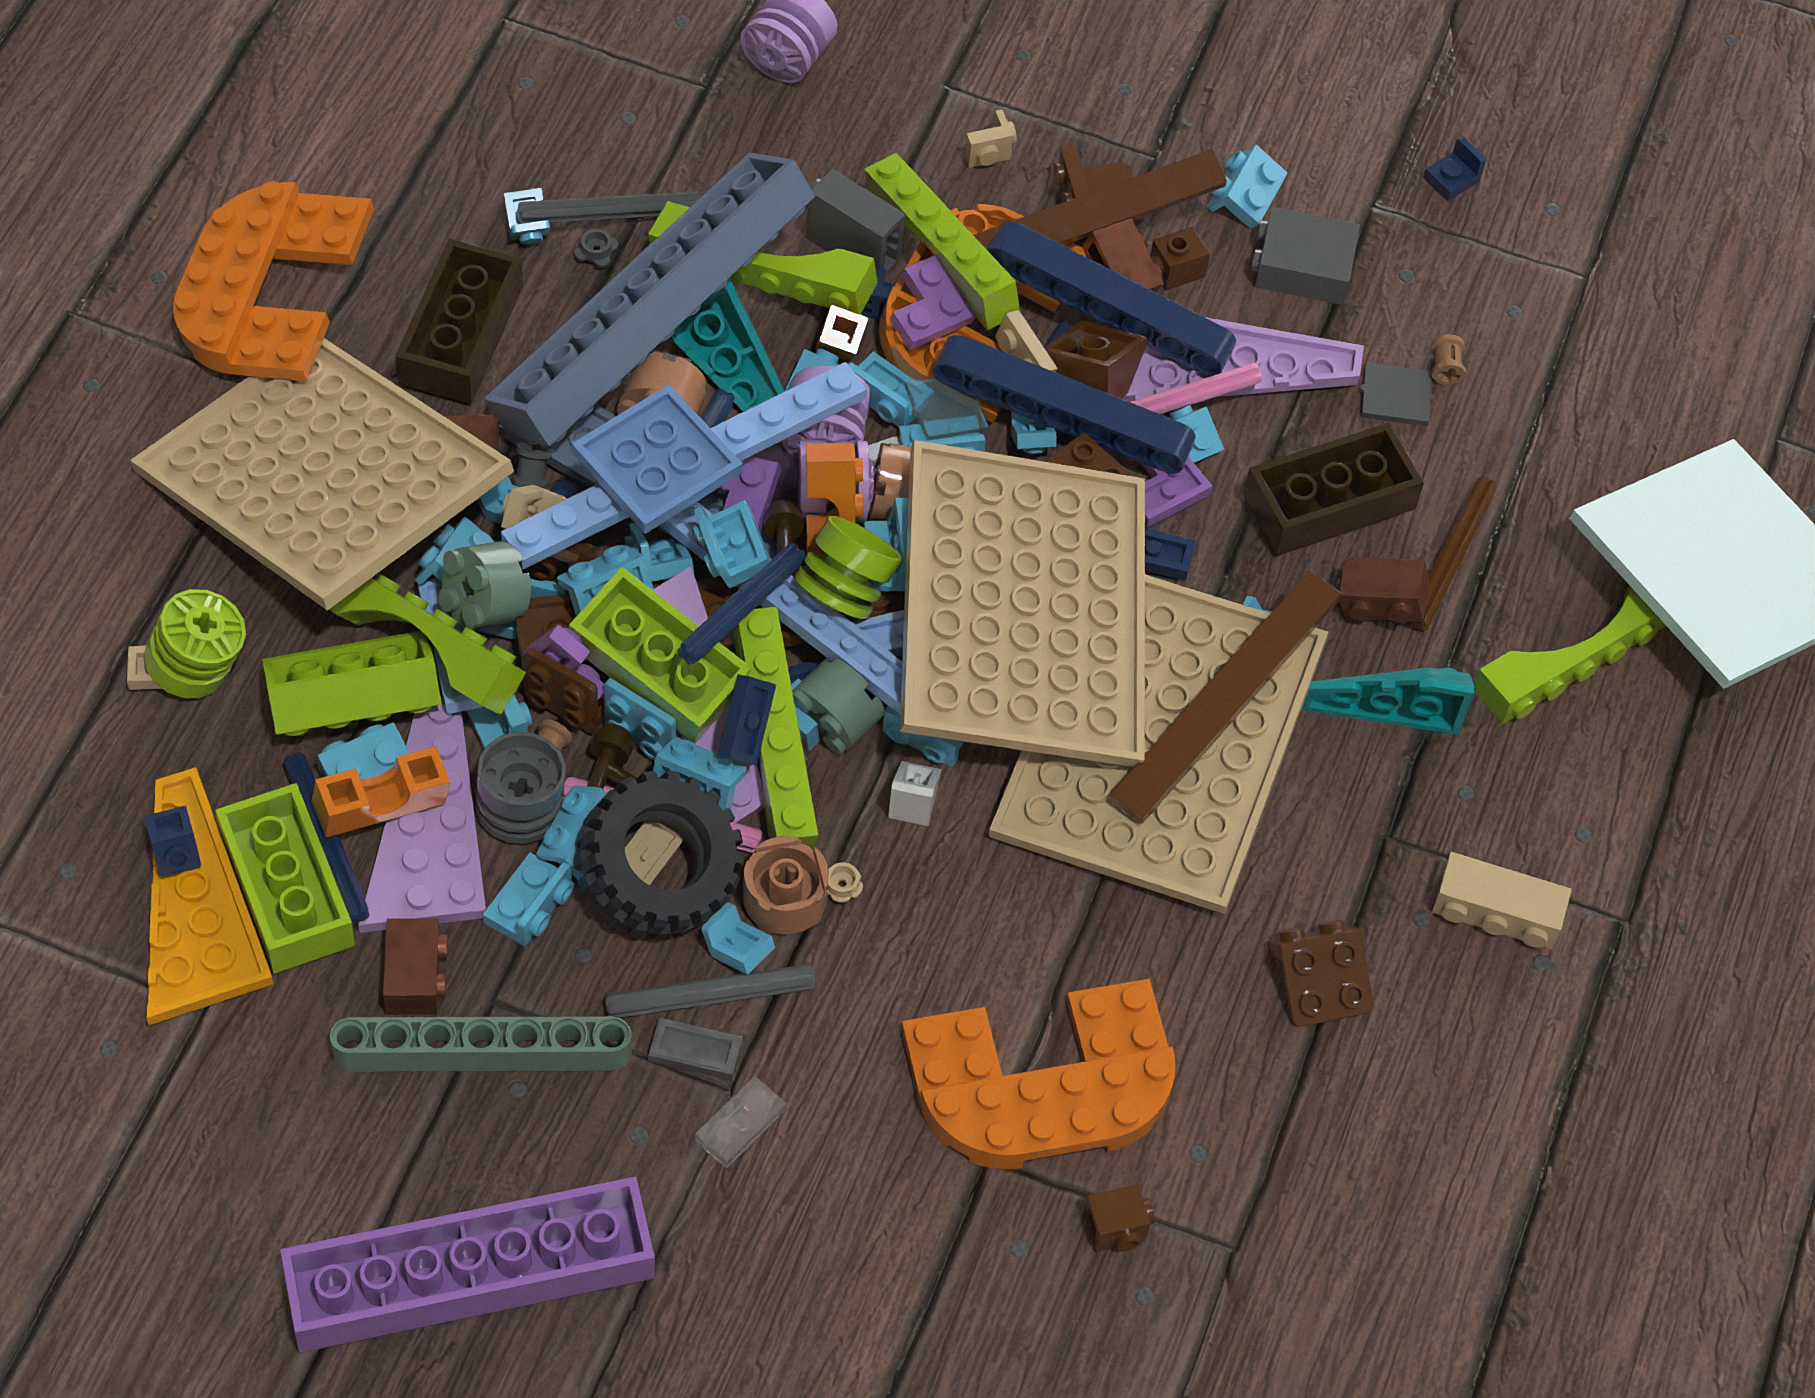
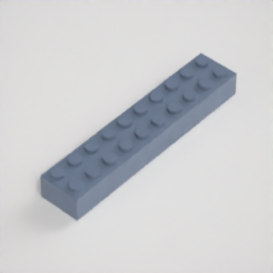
M749 152L492 390L484 400L508 435L546 446L555 444L563 439L567 429L579 418L588 415L593 410L594 404L606 393L616 389L620 385L621 379L632 368L641 365L647 359L648 353L660 342L669 339L674 334L675 328L685 318L698 312L701 308V303L712 293L722 289L726 285L727 279L735 271L750 263L753 255L764 244L774 240L779 235V230L786 223L804 212L805 206L815 195L795 160Z

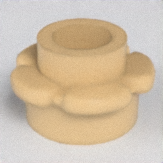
M840 862L828 869L827 895H831L833 901L845 903L850 898H857L861 894L863 884L860 882L861 875L853 865ZM845 882L846 886L841 887L838 883Z

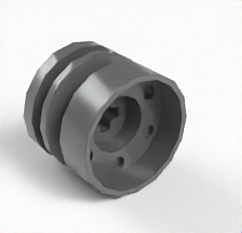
M514 732L498 737L489 743L482 752L478 764L476 813L481 825L492 836L507 843L527 844L543 839L545 833L551 827L563 802L566 764L561 751L550 740L534 733Z

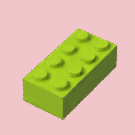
M622 566L569 624L568 628L581 638L582 645L590 651L586 657L587 660L616 682L676 719V730L693 743H696L731 703L737 675L749 676L751 667L719 642L695 664H687L684 659L679 658L677 650L680 648L681 643L699 626Z
M422 631L262 659L276 734L285 733L288 736H296L306 733L309 728L320 726L340 728L348 725L353 720L367 718L371 721H379L390 717L392 713L403 711L423 713L429 711L432 706L442 705L434 657L428 637Z
M297 783L215 810L220 835L273 974L355 946L351 919Z

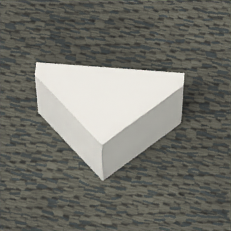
M901 761L892 783L888 818L929 826L942 769Z

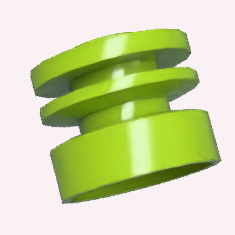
M828 516L816 537L817 545L827 555L808 552L805 556V562L808 566H800L798 568L795 580L801 587L826 606L852 617L868 619L873 610L870 602H876L881 597V592L869 579L882 583L889 582L899 566L902 556L885 540L860 525L841 517Z
M189 589L175 594L164 605L157 624L148 639L144 651L145 667L153 681L166 692L182 698H202L213 694L225 682L232 664L242 649L246 637L244 619L235 605L222 595L214 592Z

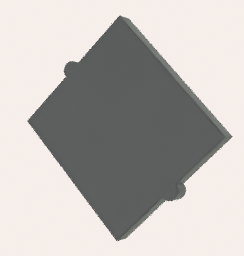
M1366 362L1364 384L1361 385L1359 393L1363 395L1361 417L1428 426L1430 404L1434 400V395L1431 393L1432 371Z

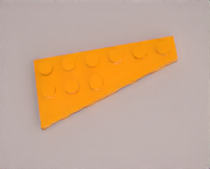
M196 767L155 780L154 813L186 805L201 866L196 869L161 877L153 852L149 936L150 967L148 968L149 994L146 1016L148 1026L273 985L271 972Z

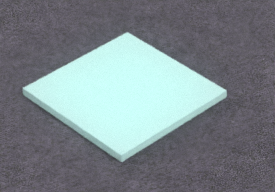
M1734 439L1574 509L1569 519L1723 689L1815 644V524Z

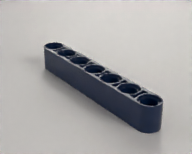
M1014 221L1003 222L987 248V251L1012 278L1110 328L1148 337V347L1203 375L1214 376L1222 373L1236 346L1235 336L1225 327Z
M949 336L933 367L935 378L949 387L1072 436L1078 437L1082 433H1086L1102 448L1169 474H1176L1183 470L1196 439L1194 431L1179 421L965 336Z

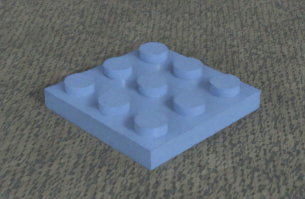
M670 384L572 443V454L645 534L743 473V463Z

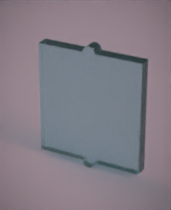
M936 378L905 383L904 387L913 407L911 413L917 417L926 440L984 432L988 429L987 422L979 406L981 402L979 398L949 387Z

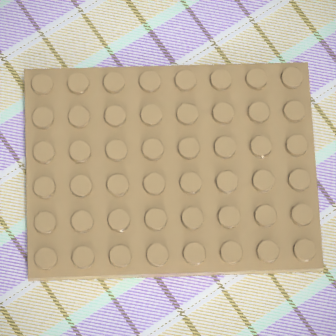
M325 338L322 341L307 381L249 376L130 460L137 474L326 610L336 605L514 472L510 459Z
M914 440L910 448L900 732L1135 767L1137 763L1145 761L1144 478Z
M1145 575V754L1266 620L1270 613ZM1315 628L1143 824L1110 801L1112 791L1134 767L1022 750L989 829V837L1226 914L1324 650L1328 631Z

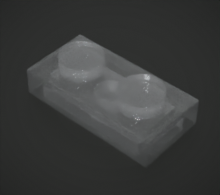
M754 1076L695 1133V1141L724 1167L728 1168L786 1111V1102Z

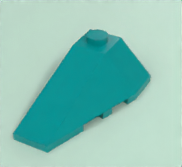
M728 278L726 285L722 289L712 293L701 303V308L698 312L685 318L675 328L672 338L675 344L720 389H723L726 393H733L735 397L733 402L745 412L785 392L734 284Z
M1431 667L1312 681L1301 710L1459 735L1474 695L1475 686L1469 673L1457 672L1451 668L1437 669Z

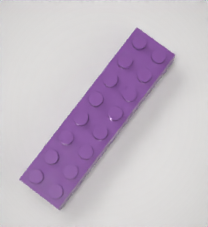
M636 1176L280 1249L299 1353L655 1278V1256Z

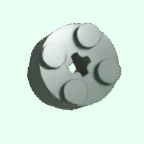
M505 541L461 547L447 551L443 557V588L438 594L441 609L444 612H450L461 626H466L470 629L515 621L517 616H522L527 611L531 598L529 573L522 574L518 562L524 561L521 553L515 546Z
M826 657L792 690L794 704L818 723V730L824 735V743L837 755H841L845 750H849L885 713L879 697L876 696L871 700L864 691L869 686L866 680L852 667L837 658L830 663L829 657Z

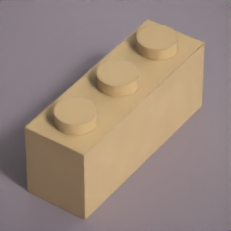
M1451 852L1443 871L1432 913L1441 915L1450 922H1464L1483 928L1484 931L1492 935H1506L1522 940L1531 947H1545L1552 950L1562 929L1572 889Z

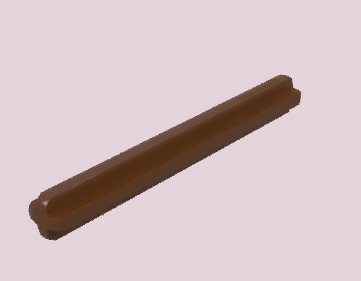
M1479 477L1429 576L1430 584L1423 622L1409 621L1408 625L1411 628L1417 629L1420 632L1428 630L1495 493L1497 485L1494 480H1488L1486 477Z

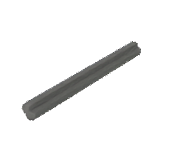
M696 191L522 201L518 204L517 215L521 224L549 220V222L651 217L659 216L667 201L691 207L701 198V194Z
M805 964L751 972L748 975L744 973L609 993L605 997V1006L608 1017L621 1018L809 990L815 987L816 978L813 966Z

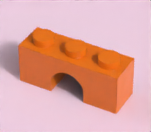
M806 443L807 498H825L835 504L834 508L827 513L806 515V555L808 552L827 555L817 545L816 537L828 516L841 517L855 523V518H863V494H855V482H863V458H855L854 443Z
M434 746L396 757L395 764L390 770L373 778L360 779L355 768L315 779L312 803L325 838L443 805L446 803L450 780L437 747Z

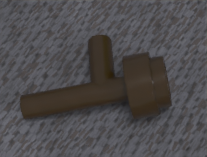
M779 500L772 503L764 513V530L770 539L777 542V551L780 553L788 544L797 545L795 539L802 534L804 529L803 514L800 508L791 501ZM805 559L802 560L800 566H806Z
M605 724L595 732L590 744V751L597 758V762L587 787L604 789L607 779L617 785L629 777L637 779V777L618 766L627 763L634 748L632 735L626 728L616 724Z

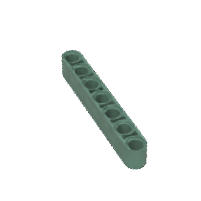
M349 1017L336 1022L330 1032L334 1062L339 1068L351 1072L612 1071L626 1066L632 1054L631 1029L626 1021L618 1017ZM612 1039L622 1043L613 1048L603 1045L604 1042ZM395 1040L404 1043L402 1046L394 1049L385 1046L390 1041ZM437 1040L447 1042V1045L442 1048H432L429 1046L430 1043ZM480 1040H486L491 1042V1044L485 1048H476L473 1046V1043ZM522 1040H530L535 1043L528 1048H521L516 1045ZM564 1040L578 1042L576 1046L571 1048L559 1045ZM347 1041L360 1042L355 1048L347 1049L342 1047Z

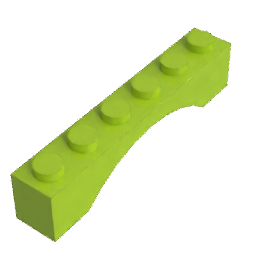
M897 153L864 169L868 191L905 213L904 226L923 241L934 256L938 257L975 312L976 318L987 330L1001 324L1006 313L1018 309L1020 311L1016 281Z
M667 201L648 233L650 244L690 207ZM843 249L805 256H777L756 252L750 263L739 268L729 277L732 283L735 284L742 283L760 288L767 293L781 294L795 298L802 303H813L827 308L833 305L861 315L878 284L874 258Z
M380 573L376 579L370 578L329 609L336 615L356 625L374 621H399L415 625L425 633L438 650L446 667L450 686L479 705L502 715L526 674L524 670L513 664L516 656L497 645H494L492 650L486 648L483 645L487 638L466 626L460 632L454 628L458 622L456 619L437 608L434 614L426 611L429 605L427 601L410 591H407L406 595L402 596L397 593L401 585Z
M1629 585L1621 610L1609 625L1596 635L1574 646L1555 651H1509L1479 669L1474 683V693L1502 725L1514 717L1522 719L1535 708L1537 703L1546 698L1549 701L1557 698L1564 692L1567 685L1576 680L1579 682L1587 680L1600 665L1605 662L1609 664L1615 663L1625 655L1630 647L1637 643L1639 646L1645 645L1653 639L1658 630L1666 625Z
M777 606L753 609L733 628L732 632L737 657L751 667L749 676L776 684L759 754L769 839L780 836L796 837L801 839L803 844L814 850L818 838V830Z

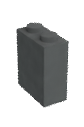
M833 168L822 179L818 178L812 183L810 188L815 197L809 202L806 221L808 222L807 239L827 252L843 249L872 257L875 262L876 274L878 267L886 268L887 276L901 262L905 213Z
M1272 207L1269 221L1261 220L1257 242L1264 243L1263 250L1255 249L1251 271L1258 272L1255 287L1343 305L1350 281L1360 224Z

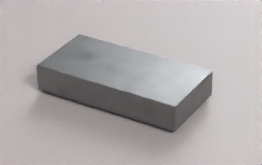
M659 1018L649 1051L648 1062L732 1081L743 1037Z

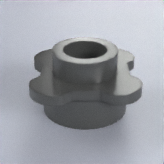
M589 230L583 234L581 246L575 249V257L579 261L587 260L600 268L606 267L610 264L609 257L612 252L618 249V241L610 237L604 230Z

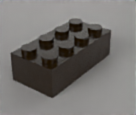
M448 239L396 353L398 384L472 404L523 288L522 258Z
M1385 423L1250 467L1243 496L1276 555L1415 510L1424 482L1390 423Z

